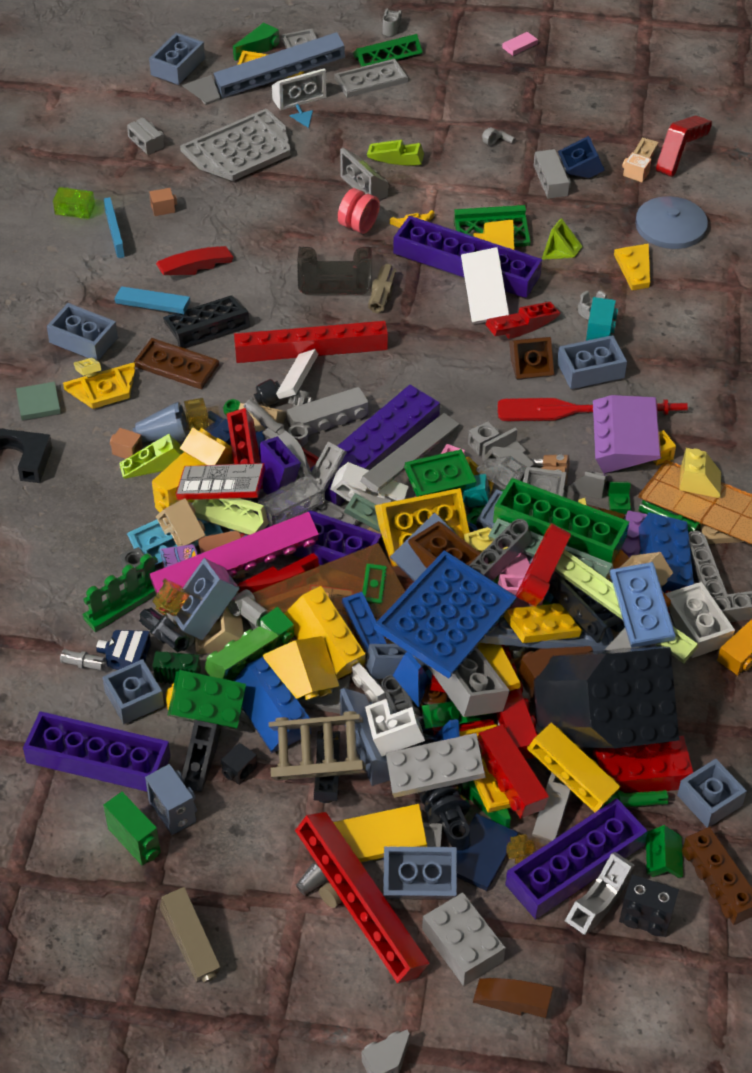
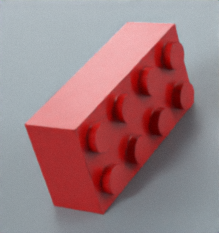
M679 736V741L623 748H593L592 760L620 786L618 790L624 793L679 790L681 780L693 773L684 736Z

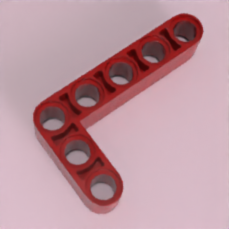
M695 115L672 123L668 129L656 165V171L673 177L678 169L686 143L708 135L712 127V121Z

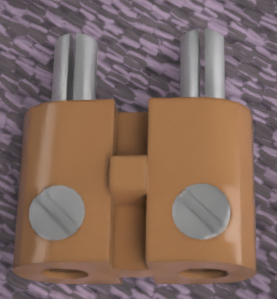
M544 455L543 459H531L534 463L532 466H543L541 469L566 472L565 485L567 484V473L570 466L569 455Z

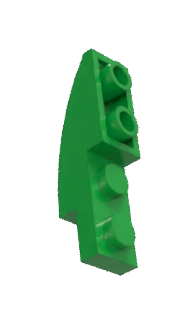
M453 702L422 706L425 728L443 727L449 720L458 719L459 724L494 719L493 713L463 717Z

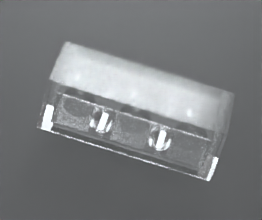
M309 474L287 486L281 487L269 495H265L258 500V504L264 505L268 525L271 527L304 514L325 503L324 488Z

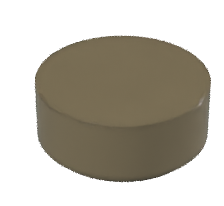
M326 883L319 889L322 900L329 907L335 908L342 902L330 883Z

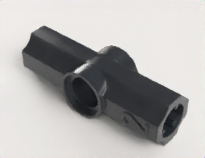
M151 607L142 610L139 622L150 630V633L163 644L169 645L177 653L188 648L190 638L178 629L179 627L165 615H160Z

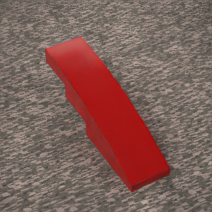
M226 246L207 247L172 255L157 261L156 265L163 275H196L198 269H214L216 263H232L233 255Z

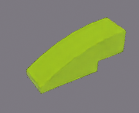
M403 140L370 144L367 157L388 164L421 165L424 151L421 143L404 145Z

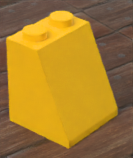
M183 452L153 479L152 487L157 511L161 512L163 509L181 501L177 500L176 492L184 466L206 464ZM187 500V502H191V503H193V502L195 501V500Z
M323 636L295 640L263 655L265 661L296 699L305 697L306 700H310L318 696L324 697L332 694V689L339 687Z

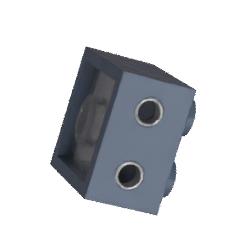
M168 764L145 777L149 803L171 835L196 822L195 812H197V808L193 801L196 799L194 792L190 787H185L183 777L178 770L174 771L171 765Z

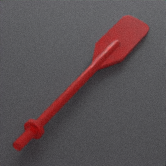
M511 398L499 400L497 410L498 418L502 421L558 420L575 413L593 412V405H576L556 398ZM663 399V403H657V410L663 411V415H668V411H687L688 409L687 403H668V399Z

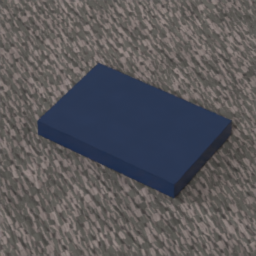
M475 814L469 825L471 840L469 847L461 851L456 850V877L488 891L518 837V832L479 814Z

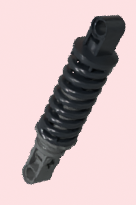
M393 675L386 676L382 681V688L393 713L395 714L412 707L421 724L425 741L407 748L438 742V738L434 736L433 728H425L424 716H422L418 708L413 706L410 696ZM454 784L418 792L420 800L424 804L429 823L442 824L451 847H456L458 851L468 848L471 842L470 828L464 816L468 813L470 804L461 795L462 790L460 786ZM463 834L464 836L456 837L455 835Z

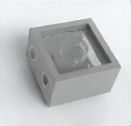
M526 466L523 482L563 497L566 472Z

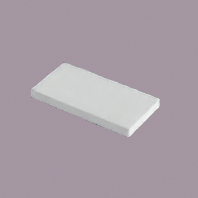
M498 248L462 254L461 258L472 324L484 323L489 318L509 315Z

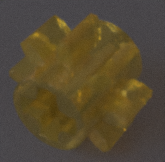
M526 834L510 837L511 841L507 844L506 848L509 859H515V864L520 863L536 852L534 841L527 840Z

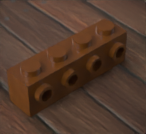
M708 827L687 836L682 849L683 855L687 861H691L698 878L707 885L711 897L718 901L723 915L727 919L729 918L733 925L751 918L752 887L712 829Z

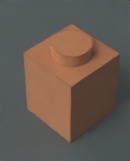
M170 188L149 191L154 216L175 213L174 205H177V198L175 194L172 195Z
M119 428L110 439L112 454L124 459L143 449L141 434Z

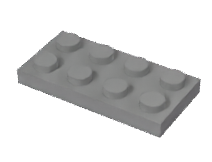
M476 733L386 753L394 798L486 778Z

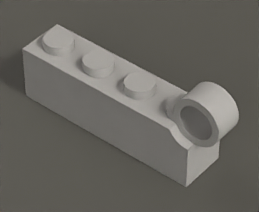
M356 387L287 409V424L290 427L288 433L292 436L302 435L296 437V440L302 447L307 444L308 435L368 416V401L361 389Z

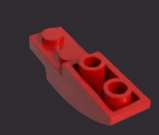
M550 301L520 307L519 312L515 314L489 318L485 325L494 336L506 335L508 339H512L545 326L557 318L560 312Z
M312 553L280 570L273 566L237 584L239 587L238 593L243 590H249L254 595L256 601H263L306 587V580L320 573L318 557Z

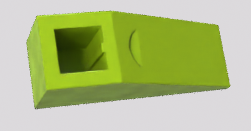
M170 434L162 437L119 463L123 478L127 479L165 470L183 453V450L180 449L181 445Z

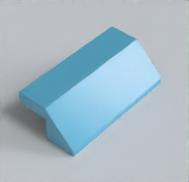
M197 518L205 527V536L223 533L219 525ZM157 519L127 533L133 548L139 547L144 555L150 554L152 557L155 556L158 559L156 564L163 562L160 549L177 547L171 533L165 535ZM197 540L190 545L197 546L199 545V542Z

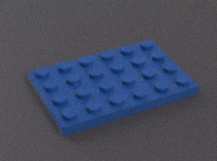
M444 550L375 623L373 629L449 679L511 608L517 597Z

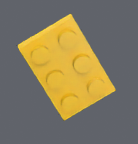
M560 603L537 605L536 607L510 608L503 616L522 643L580 637L582 631Z

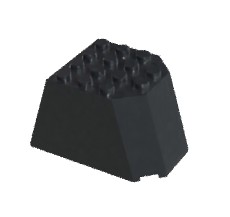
M649 645L554 655L549 659V663L541 674L537 675L533 680L538 727L543 731L552 722L579 747L623 748L679 741L671 647Z

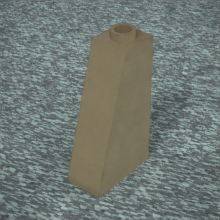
M185 887L162 896L160 910L196 983L203 980V983L215 979L217 977L216 974L219 973L220 965Z

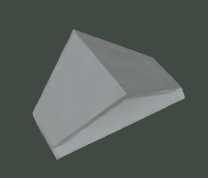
M211 75L182 85L197 96L205 105L220 100Z
M591 470L585 471L583 477L564 488V490L602 499L609 475Z

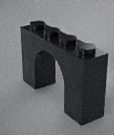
M0 428V450L14 449L22 453L17 467L20 481L40 483L52 451L50 434Z

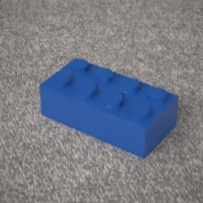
M649 512L639 526L641 554L661 552L671 568L673 574L667 579V583L661 586L662 591L665 593L666 591H675L693 585L687 521Z

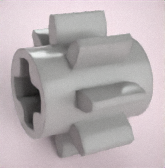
M298 390L296 395L289 397L288 403L292 404V408L312 402L313 399L309 397V392Z

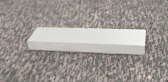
M316 349L298 355L276 393L279 399L296 395L318 356Z

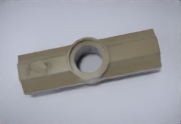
M391 264L381 266L377 279L373 281L372 294L368 303V308L373 313L379 314L381 311H384L388 298H391L393 282L396 276V269Z

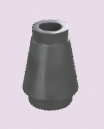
M312 863L295 886L305 896L326 883L328 879L317 863Z

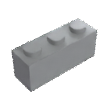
M555 149L535 152L534 168L547 199L568 196L571 181L566 176L565 167H562L561 157L557 155Z

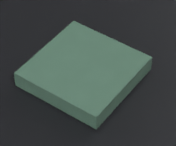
M55 382L16 388L22 420L61 414Z

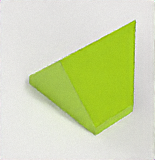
M562 218L558 220L550 232L542 260L573 258L582 248L581 243Z

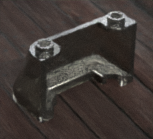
M299 247L297 257L298 289L303 294H367L372 287V247H359L356 249L353 261H317V253L312 247Z

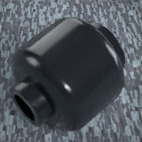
M272 379L258 384L255 389L256 393L253 394L257 403H262L265 407H271L282 400L276 394L280 385L278 381L274 382Z

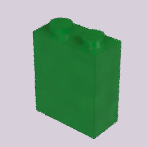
M123 791L103 804L108 830L142 866L147 862L153 861L161 852L156 826Z

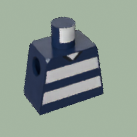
M115 630L110 641H98L96 651L97 653L106 654L107 666L116 670L142 659L145 662L151 646L150 632Z

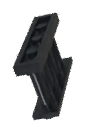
M554 570L548 582L550 584L548 591L596 643L601 642L607 628L618 624L624 626L623 620L611 611L610 613L614 617L602 621L595 613L607 608L600 603L588 606L582 598L589 595L582 590L574 592L568 585L571 582L564 577H560Z

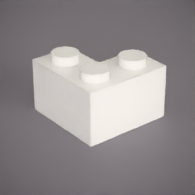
M387 699L365 707L372 738L381 756L425 741L421 724L412 707L394 714Z

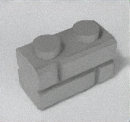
M140 118L136 122L134 121L127 125L128 137L147 155L154 153L155 150L158 151L164 148V134L162 131L155 129L152 122H148L145 118Z

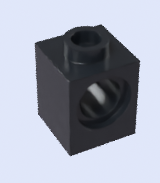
M239 742L221 759L222 774L226 779L233 780L239 785L257 768V755Z

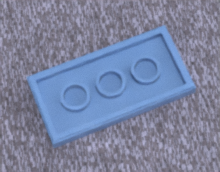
M650 562L611 569L610 577L630 647L634 648L675 640L676 635L654 563Z

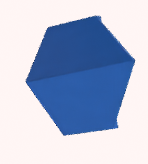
M406 652L393 677L419 707L426 686L431 681L412 654Z

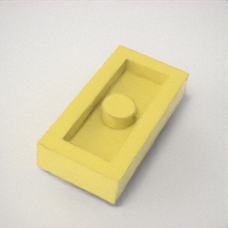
M92 357L74 362L75 370L83 376L91 377L97 375L98 371H101L100 363Z

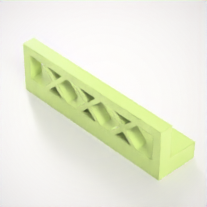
M241 498L219 500L195 499L192 504L195 509L194 515L196 518L250 535L263 530L269 524L264 505Z

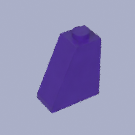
M278 436L262 441L260 444L261 463L265 465L262 480L263 491L267 496L282 501L290 499L301 462Z

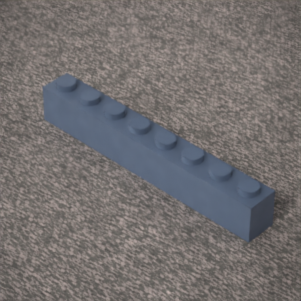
M336 32L215 72V85L221 97L225 98L345 58V46Z

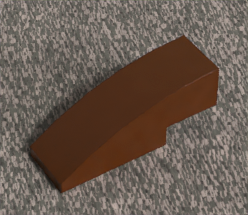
M479 978L473 1003L521 1016L522 1012L546 1018L553 987L514 979Z

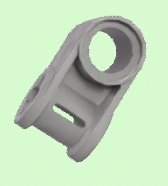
M385 9L382 32L385 36L397 34L402 21V10L397 12Z

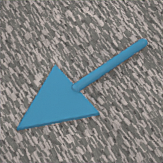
M297 104L296 108L299 113L289 116L309 128L313 110L302 112L299 104Z

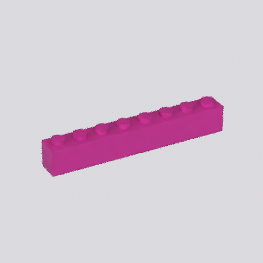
M307 512L150 573V579L159 601L165 600V602L175 600L204 558L224 567L228 574L234 577L240 570H252L257 567L258 563L263 561L269 563L277 559L276 556L281 554L290 555L296 551V548L301 546L307 548L314 545L318 540L319 534L310 513Z

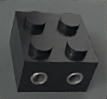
M632 874L624 897L619 922L629 928L645 930L654 936L666 937L679 889Z

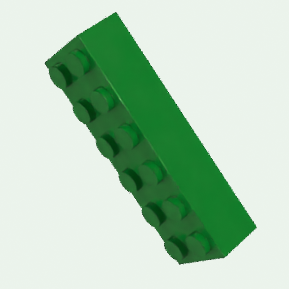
M511 478L495 504L493 523L496 522L497 518L508 523L518 519L525 520L530 531L541 536L545 535L552 523L571 533L566 546L612 564L627 538L630 522Z

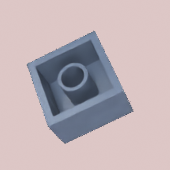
M143 659L102 677L105 693L123 724L164 707L162 690Z
M714 759L682 779L677 796L708 828L743 806L747 791L717 759Z

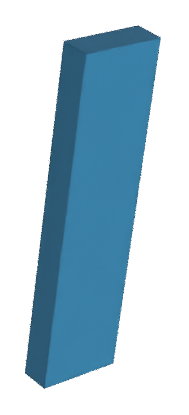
M110 197L104 198L105 213L116 255L118 258H124L123 243Z
M122 286L114 298L116 304L181 314L185 313L191 302L188 296Z

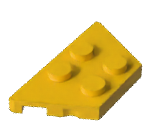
M135 363L98 372L97 375L91 377L84 376L63 382L64 390L92 409L129 399L136 370Z

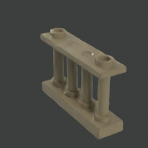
M355 711L343 712V716L298 720L280 717L276 718L275 722H269V727L273 731H278L279 764H277V767L271 768V778L278 781L366 773V763L363 760H359L356 751L355 724L363 723L362 716ZM334 725H346L348 758H345L344 762H336V759H334L332 730ZM323 727L325 760L321 764H314L311 761L310 728ZM301 729L302 762L298 766H291V763L288 761L287 730Z

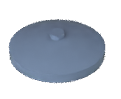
M665 196L645 202L637 211L635 223L639 234L651 244L668 249H682L693 246L703 239L706 234L708 220L704 211L695 203L679 197Z

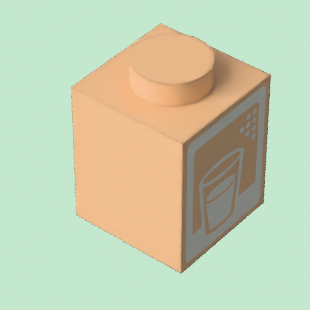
M632 152L623 162V176L643 182L649 174L651 159Z

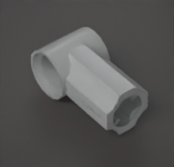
M243 590L236 594L227 605L229 611L234 616L241 614L256 626H260V619L269 613L268 610L256 602L254 595L249 590Z

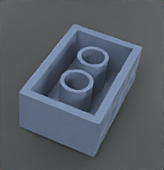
M176 32L149 58L151 75L179 85L205 59L204 42Z
M69 303L47 325L49 343L87 358L92 357L96 361L104 355L118 338L116 321Z
M612 335L560 346L557 364L570 389L625 378L627 360Z
M204 558L170 605L168 611L183 632L203 640L211 631L217 619L223 614L227 605L236 596L239 587L224 567Z
M384 847L385 899H453L457 896L456 847Z

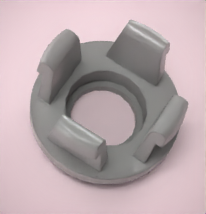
M599 290L596 297L606 299L607 295ZM585 291L580 296L581 301L578 304V313L583 318L589 320L593 297H589V292Z

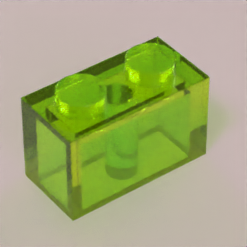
M59 187L53 199L54 212L56 215L89 219L95 207L94 194L92 191Z

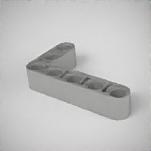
M699 531L690 532L688 535L695 582H702L729 622L751 620L752 591L727 594L705 535Z

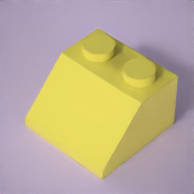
M686 448L680 468L679 490L720 498L721 471L707 452Z

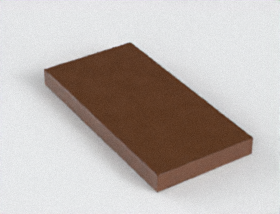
M155 338L149 340L134 360L136 368L201 390L219 366V360Z

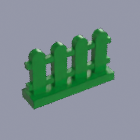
M145 554L141 557L140 565L137 567L128 564L123 568L122 576L116 578L114 575H110L105 579V586L98 589L96 586H92L87 590V597L83 600L88 605L89 610L82 615L84 621L95 633L157 595L150 579V573L157 571L155 564L158 563V559L155 556L152 557L150 554ZM142 573V578L138 580L137 575ZM124 583L125 589L120 591V585ZM106 594L107 600L102 602V596Z

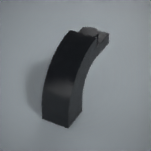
M318 731L316 764H321L325 760L323 731ZM333 731V749L336 762H340V731ZM339 775L315 777L314 801L331 803L338 800Z

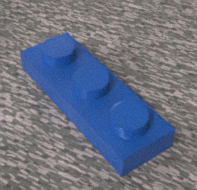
M363 592L342 598V604L366 656L370 644H387L383 635L373 629L376 620Z

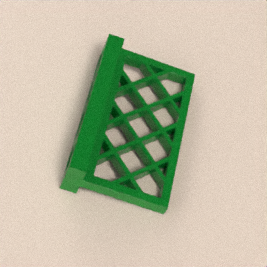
M525 205L454 209L453 223L458 232L472 236L469 233L473 229L478 233H483V230L477 225L513 220V223L522 222L519 228L513 224L515 231L514 247L530 246ZM467 225L470 227L466 231L460 228V226ZM520 234L525 237V240H517L515 237Z

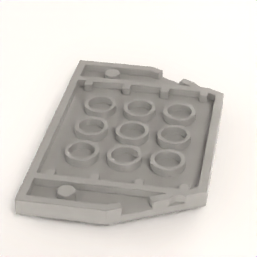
M267 108L180 146L181 152L197 168L231 181L290 156L286 127Z

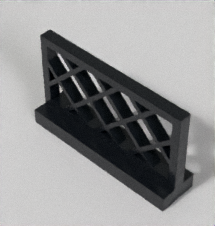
M232 295L187 309L184 314L174 313L163 317L164 323L177 339L178 346L181 348L194 346L250 327L248 310L242 308ZM219 310H221V311H226V313H218V312H219ZM202 316H207V317H209V318H208V319H204V318H201V317H202ZM185 321L192 322L190 325L184 324Z

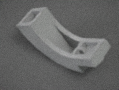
M616 852L611 853L598 879L582 898L575 901L565 922L584 935L593 930L621 895L627 885L626 880L635 865Z

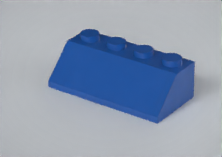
M264 657L247 664L234 679L235 682L246 684L242 709L271 753L279 750L278 731H273L269 727V722H275V719L280 717H287L289 720L309 719L299 701L265 661ZM301 729L287 730L288 745L301 739Z

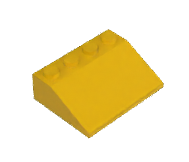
M461 488L375 505L378 525L392 567L398 565L390 556L434 513L461 539L464 540V534L469 533Z

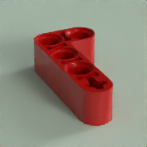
M552 523L550 524L516 593L517 598L534 607L543 600L550 586L548 582L570 538V532Z

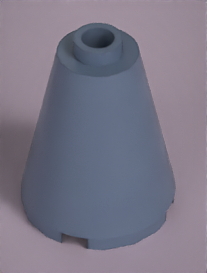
M176 402L137 422L133 428V432L141 434L142 442H156L168 434L176 441H185L190 433L189 430L185 431L188 421L180 402Z

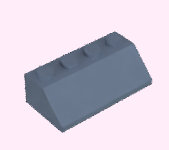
M343 688L340 689V715L343 716V712L355 711L363 718V723L355 724L356 751L360 760L366 763V774L372 786L389 781L386 755L381 756L373 741L365 709L366 706L373 703L368 701L365 694Z

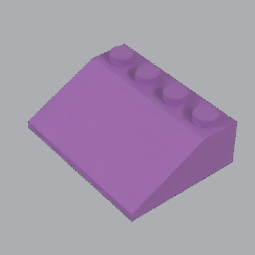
M610 395L593 400L595 459L603 474L661 459L656 397Z

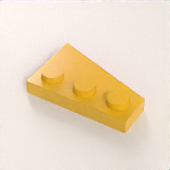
M649 243L614 249V256L631 290L649 288Z

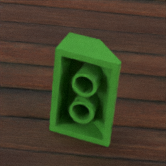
M260 626L254 630L249 629L242 635V638L237 641L232 640L228 642L223 650L212 652L206 658L207 661L204 669L212 677L233 681L247 664L273 651L279 636L275 632Z

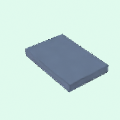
M436 513L423 523L390 556L414 582L426 570V567L408 544V540L438 521L454 532Z

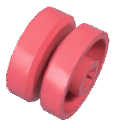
M356 188L350 189L342 199L339 207V224L352 228L362 234L367 233L374 225L380 208L379 199L373 195L365 194V192Z

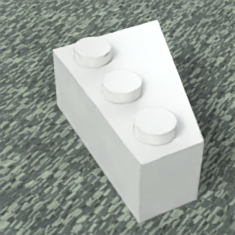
M347 462L336 471L330 488L349 502L356 493L378 505L405 499L408 486L392 480L376 493L360 482L362 476L369 470Z

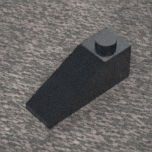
M199 720L194 721L182 773L183 784L186 788L190 787L194 791H203L217 750L221 726Z

